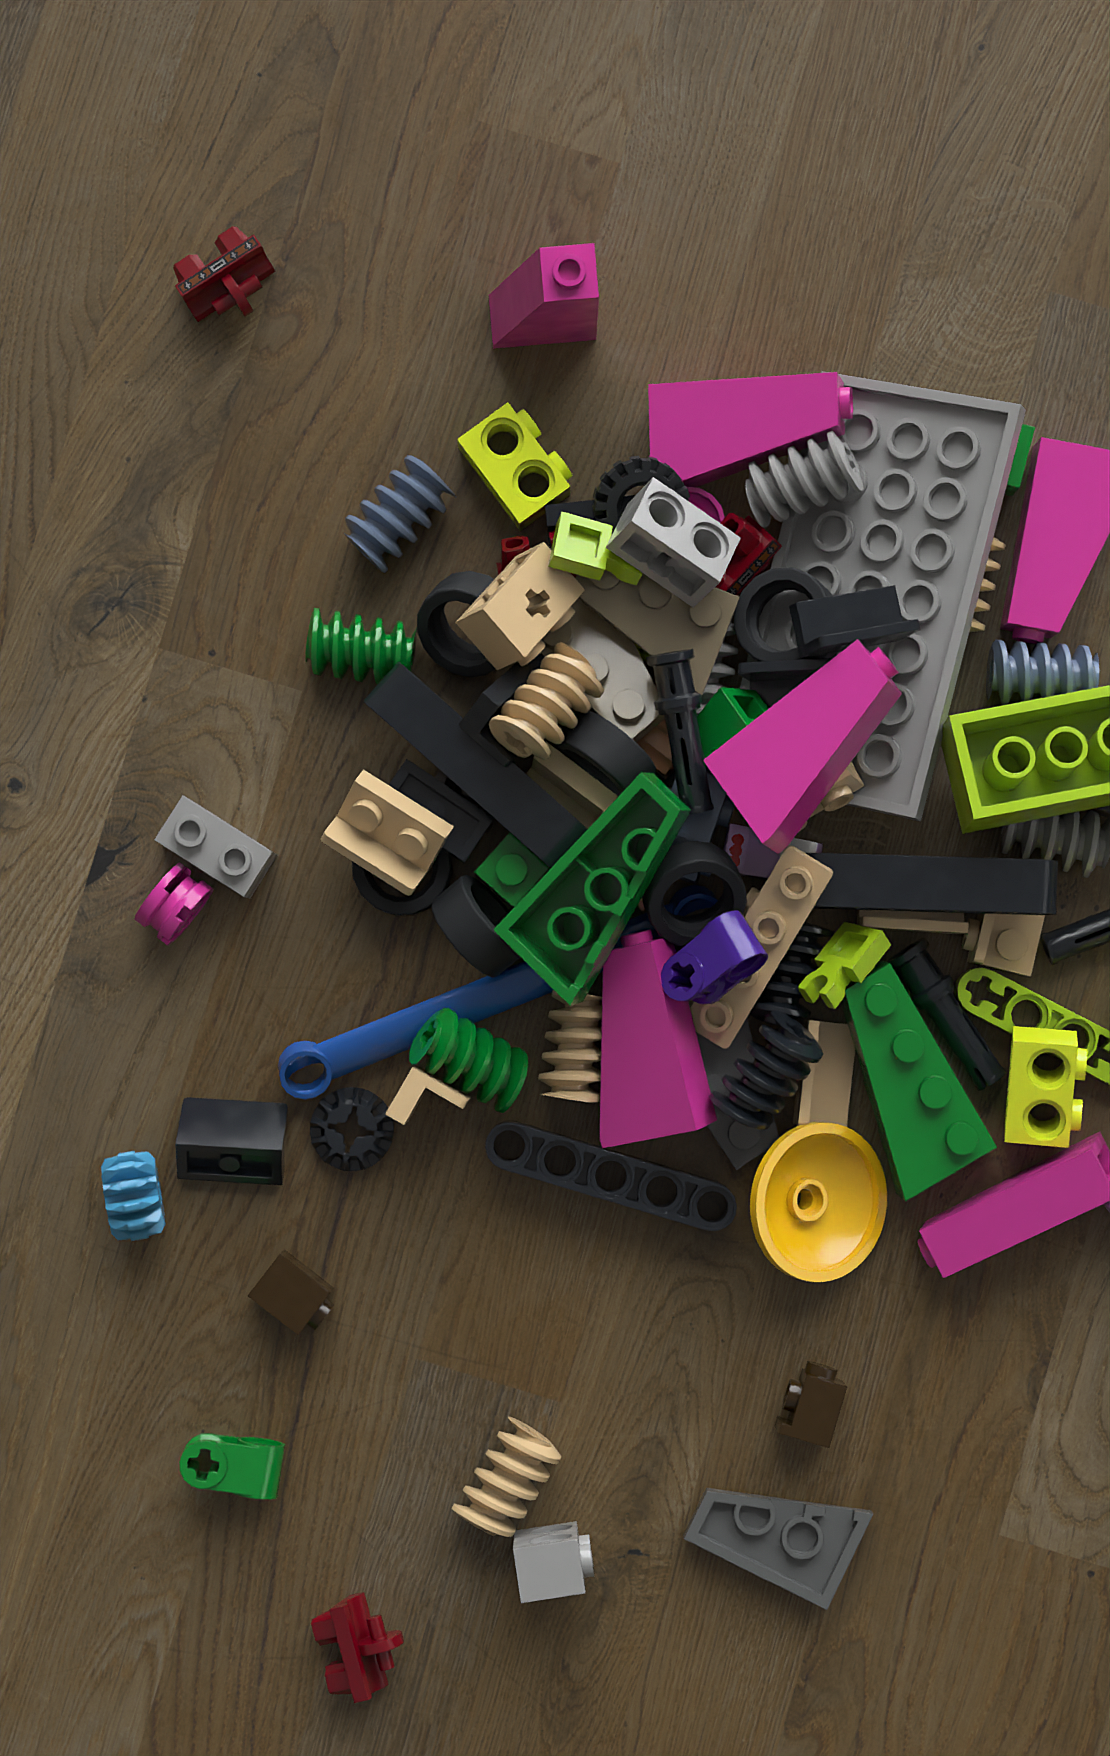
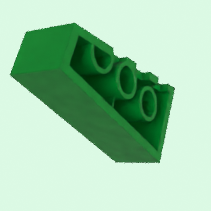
M641 772L493 930L570 1006L583 1002L691 809L653 773Z
M881 960L862 983L850 981L846 986L845 996L841 1001V1005L854 1043L855 1052L858 1056L864 1077V1085L874 1111L879 1129L878 1133L883 1150L887 1156L896 1194L904 1201H907L997 1148L892 965Z

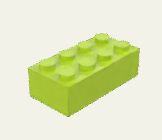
M1110 685L950 715L943 724L941 746L962 834L1110 805Z

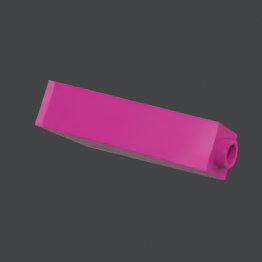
M594 243L541 247L489 294L493 349L596 340L599 292Z
M837 372L648 384L650 457L657 458L658 461L669 465L679 475L686 487L696 488L749 469L748 463L755 461L758 465L768 462V455L772 453L777 458L788 455V447L794 446L797 451L808 448L807 441L812 438L817 444L827 441V433L832 430L837 437L844 435L845 419L853 418L852 388L844 387V382Z
M1041 437L1033 446L1000 625L1002 630L1013 631V640L1036 644L1037 642H1043L1044 637L1051 639L1060 632L1110 533V450Z
M857 639L703 760L762 844L777 854L787 848L846 767L902 695L891 679L899 672L879 647L870 652Z
M651 929L621 936L622 946L612 949L603 965L600 1142L602 1148L696 1131L717 1121L714 1104L709 1098L711 1092L689 1001H677L670 998L662 987L661 971L666 961L677 953L675 945L662 937L653 939Z
M1097 1132L1077 1142L1069 1148L926 1220L919 1230L922 1238L918 1239V1245L926 1263L931 1268L937 1266L942 1277L945 1278L1110 1201V1149L1101 1132Z

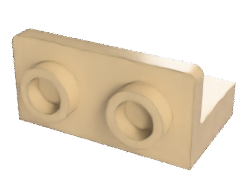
M363 769L354 781L337 816L324 831L321 841L409 896L412 895L432 867L454 826Z
M978 914L977 920L969 918L968 933L963 935L962 949L969 950L967 962L1027 977L1031 976L1045 915Z

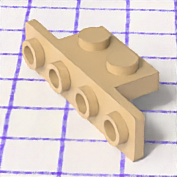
M788 846L761 891L754 887L751 888L746 896L747 904L743 917L768 954V960L757 972L743 979L719 1001L706 1005L697 1002L693 1003L690 1010L697 1033L723 1049H727L732 1044L832 878V869L796 847Z

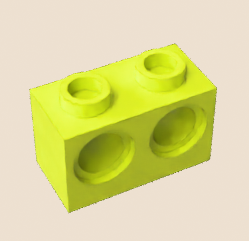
M507 402L459 437L457 442L461 453L519 531H522L545 514V505L558 504L570 495L571 486L567 480L573 475L556 451L547 455L537 442L536 438L541 435V432L530 415L524 409L516 413ZM508 432L515 436L518 444L513 452L507 455H498L490 450L488 442L494 434ZM530 473H538L547 479L549 487L543 495L529 497L522 493L519 488L521 479Z
M1013 1026L1004 1142L1069 1148L1070 1130H1081L1083 1100L1073 1099L1075 1080L1085 1081L1087 1049L1078 1048L1077 1031ZM1050 1052L1060 1056L1063 1062L1058 1068L1045 1071L1038 1068L1034 1064V1060L1040 1054ZM1042 1103L1050 1104L1058 1110L1057 1115L1047 1121L1037 1120L1029 1112L1034 1106Z

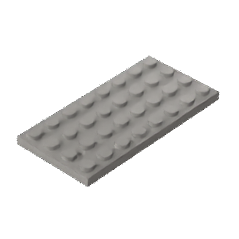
M839 374L844 382V387L852 388L853 418L845 419V434L838 438L842 443L845 442L855 457L863 481V490L858 492L848 483V495L843 499L835 498L829 491L828 503L824 506L819 507L815 505L809 498V509L803 514L796 513L790 507L789 518L783 521L778 542L782 547L774 555L771 569L793 567L809 573L827 588L833 596L895 585L903 621L919 620L920 631L897 642L866 647L870 652L879 647L893 663L899 673L891 679L902 695L853 758L852 763L864 787L855 791L853 799L846 805L921 822L943 737V724L947 720L1026 410L1021 404ZM827 441L818 444L822 450L828 449ZM808 448L801 450L800 455L803 458L808 456ZM795 590L783 591L775 595L764 606L759 617L758 630L762 640L769 647L779 651L798 647L789 606L795 602L810 600L805 594ZM841 652L829 653L825 658H834ZM748 654L747 662H757ZM743 677L740 689H750V681Z

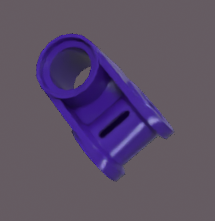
M738 910L729 911L710 921L699 935L666 961L661 971L662 987L664 992L674 1000H692L704 1005L713 1004L719 1001L743 979L757 972L768 960V954L742 913Z

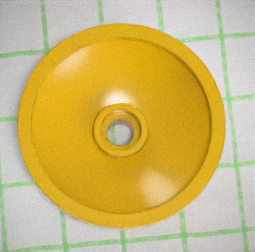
M811 1122L806 1125H799L778 1138L768 1149L757 1168L750 1196L752 1227L764 1255L784 1274L809 1282L832 1281L843 1277L857 1268L874 1248L881 1234L887 1210L885 1175L873 1148L854 1130L843 1125L828 1122ZM799 1192H800V1193H801V1200H800V1203L797 1204V1198H798V1194H799Z

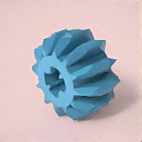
M135 1151L118 1153V1156L106 1158L101 1166V1178L111 1234L117 1240L131 1239V1241L162 1233L165 1226V1213L155 1158L149 1152L135 1153Z

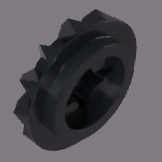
M358 1087L338 1089L323 1098L314 1110L310 1120L311 1143L325 1163L342 1171L365 1170L379 1162L389 1150L394 1135L393 1118L386 1115L387 1105L373 1092ZM353 1106L357 1107L356 1115L359 1116L358 1124L366 1127V1130L374 1131V1136L366 1134L365 1137H356L354 1145L350 1147V1152H346L345 1135L337 1132V1129L329 1128V1124L347 1122L349 1114H352Z

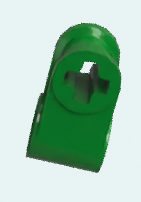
M201 1433L192 1437L186 1444L179 1461L180 1473L190 1486L198 1489L229 1492L253 1499H276L285 1444L280 1441L259 1437H234ZM201 1449L210 1450L211 1460L219 1462L213 1463L209 1472L200 1471L199 1462L191 1460V1458L199 1456Z

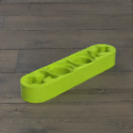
M986 968L969 969L956 980L954 995L963 1010L1012 1035V1029L1015 1026L1011 1016L1013 1007L1022 1000H1029L1036 1004L1040 1011L1039 1023L1034 1028L1062 1030L1069 1024L1078 1025L1086 1033L1087 1042L1084 1049H1087V1060L1096 1051L1099 1036L1106 1039V1042L1101 1045L1100 1049L1110 1054L1109 1030ZM984 977L988 980L986 989L999 997H1004L1005 987L1013 991V994L1008 997L1002 1006L1000 1020L992 1016V1013L999 1006L986 1000H980L976 1006L970 1003L972 994L966 990L968 982L976 983ZM1047 1052V1054L1063 1062L1057 1054ZM1094 1058L1093 1067L1086 1066V1074L1110 1085V1063L1100 1058Z

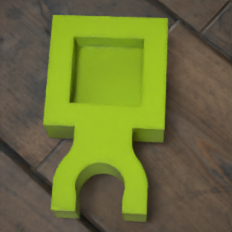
M561 512L556 523L548 567L600 581L606 570L614 574L619 580L636 586L643 574L606 548L612 535V525Z
M844 922L814 959L819 968L807 975L797 988L806 1002L814 1004L820 995L827 1007L836 1009L843 1000L846 986L850 981L862 983L891 944L883 930Z

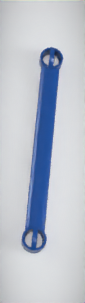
M691 885L677 891L669 904L664 905V907L673 915L685 916L699 909L711 908L718 900L714 893L705 886ZM647 913L629 919L620 935L621 937L651 929L653 939L660 938L651 925ZM620 937L613 949L622 946ZM524 961L507 968L494 978L486 976L317 1044L310 1041L294 1042L286 1047L279 1057L278 1070L281 1085L288 1094L295 1098L309 1099L317 1097L327 1089L331 1080L410 1049L415 1036L425 1022L435 1012L443 1008L454 1010L458 1015V1019L468 1018L473 1023H476L549 994L553 989ZM316 1063L324 1064L323 1073L312 1083L299 1084L289 1079L294 1072L305 1066Z

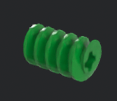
M314 608L309 624L305 662L307 663L308 659H310L313 674L318 676L324 673L329 662H331L334 677L337 679H342L351 665L357 682H363L370 669H373L375 682L378 685L398 661L412 672L417 641V627L411 638L405 635L403 621H397L391 633L385 634L383 620L377 617L371 629L364 631L362 616L356 614L349 628L343 627L340 611H335L328 625L322 623L320 608Z
M443 1008L435 1012L425 1022L415 1036L409 1052L411 1065H416L425 1055L428 1056L424 1069L429 1075L435 1074L442 1065H445L442 1080L446 1084H452L461 1074L462 1078L459 1089L464 1094H469L479 1084L477 1100L482 1104L487 1103L497 1094L494 1109L498 1113H504L516 1100L523 1087L529 1064L528 1055L520 1047L511 1048L508 1041L504 1038H493L492 1033L486 1028L476 1029L475 1024L468 1018L458 1019L456 1012L450 1008Z

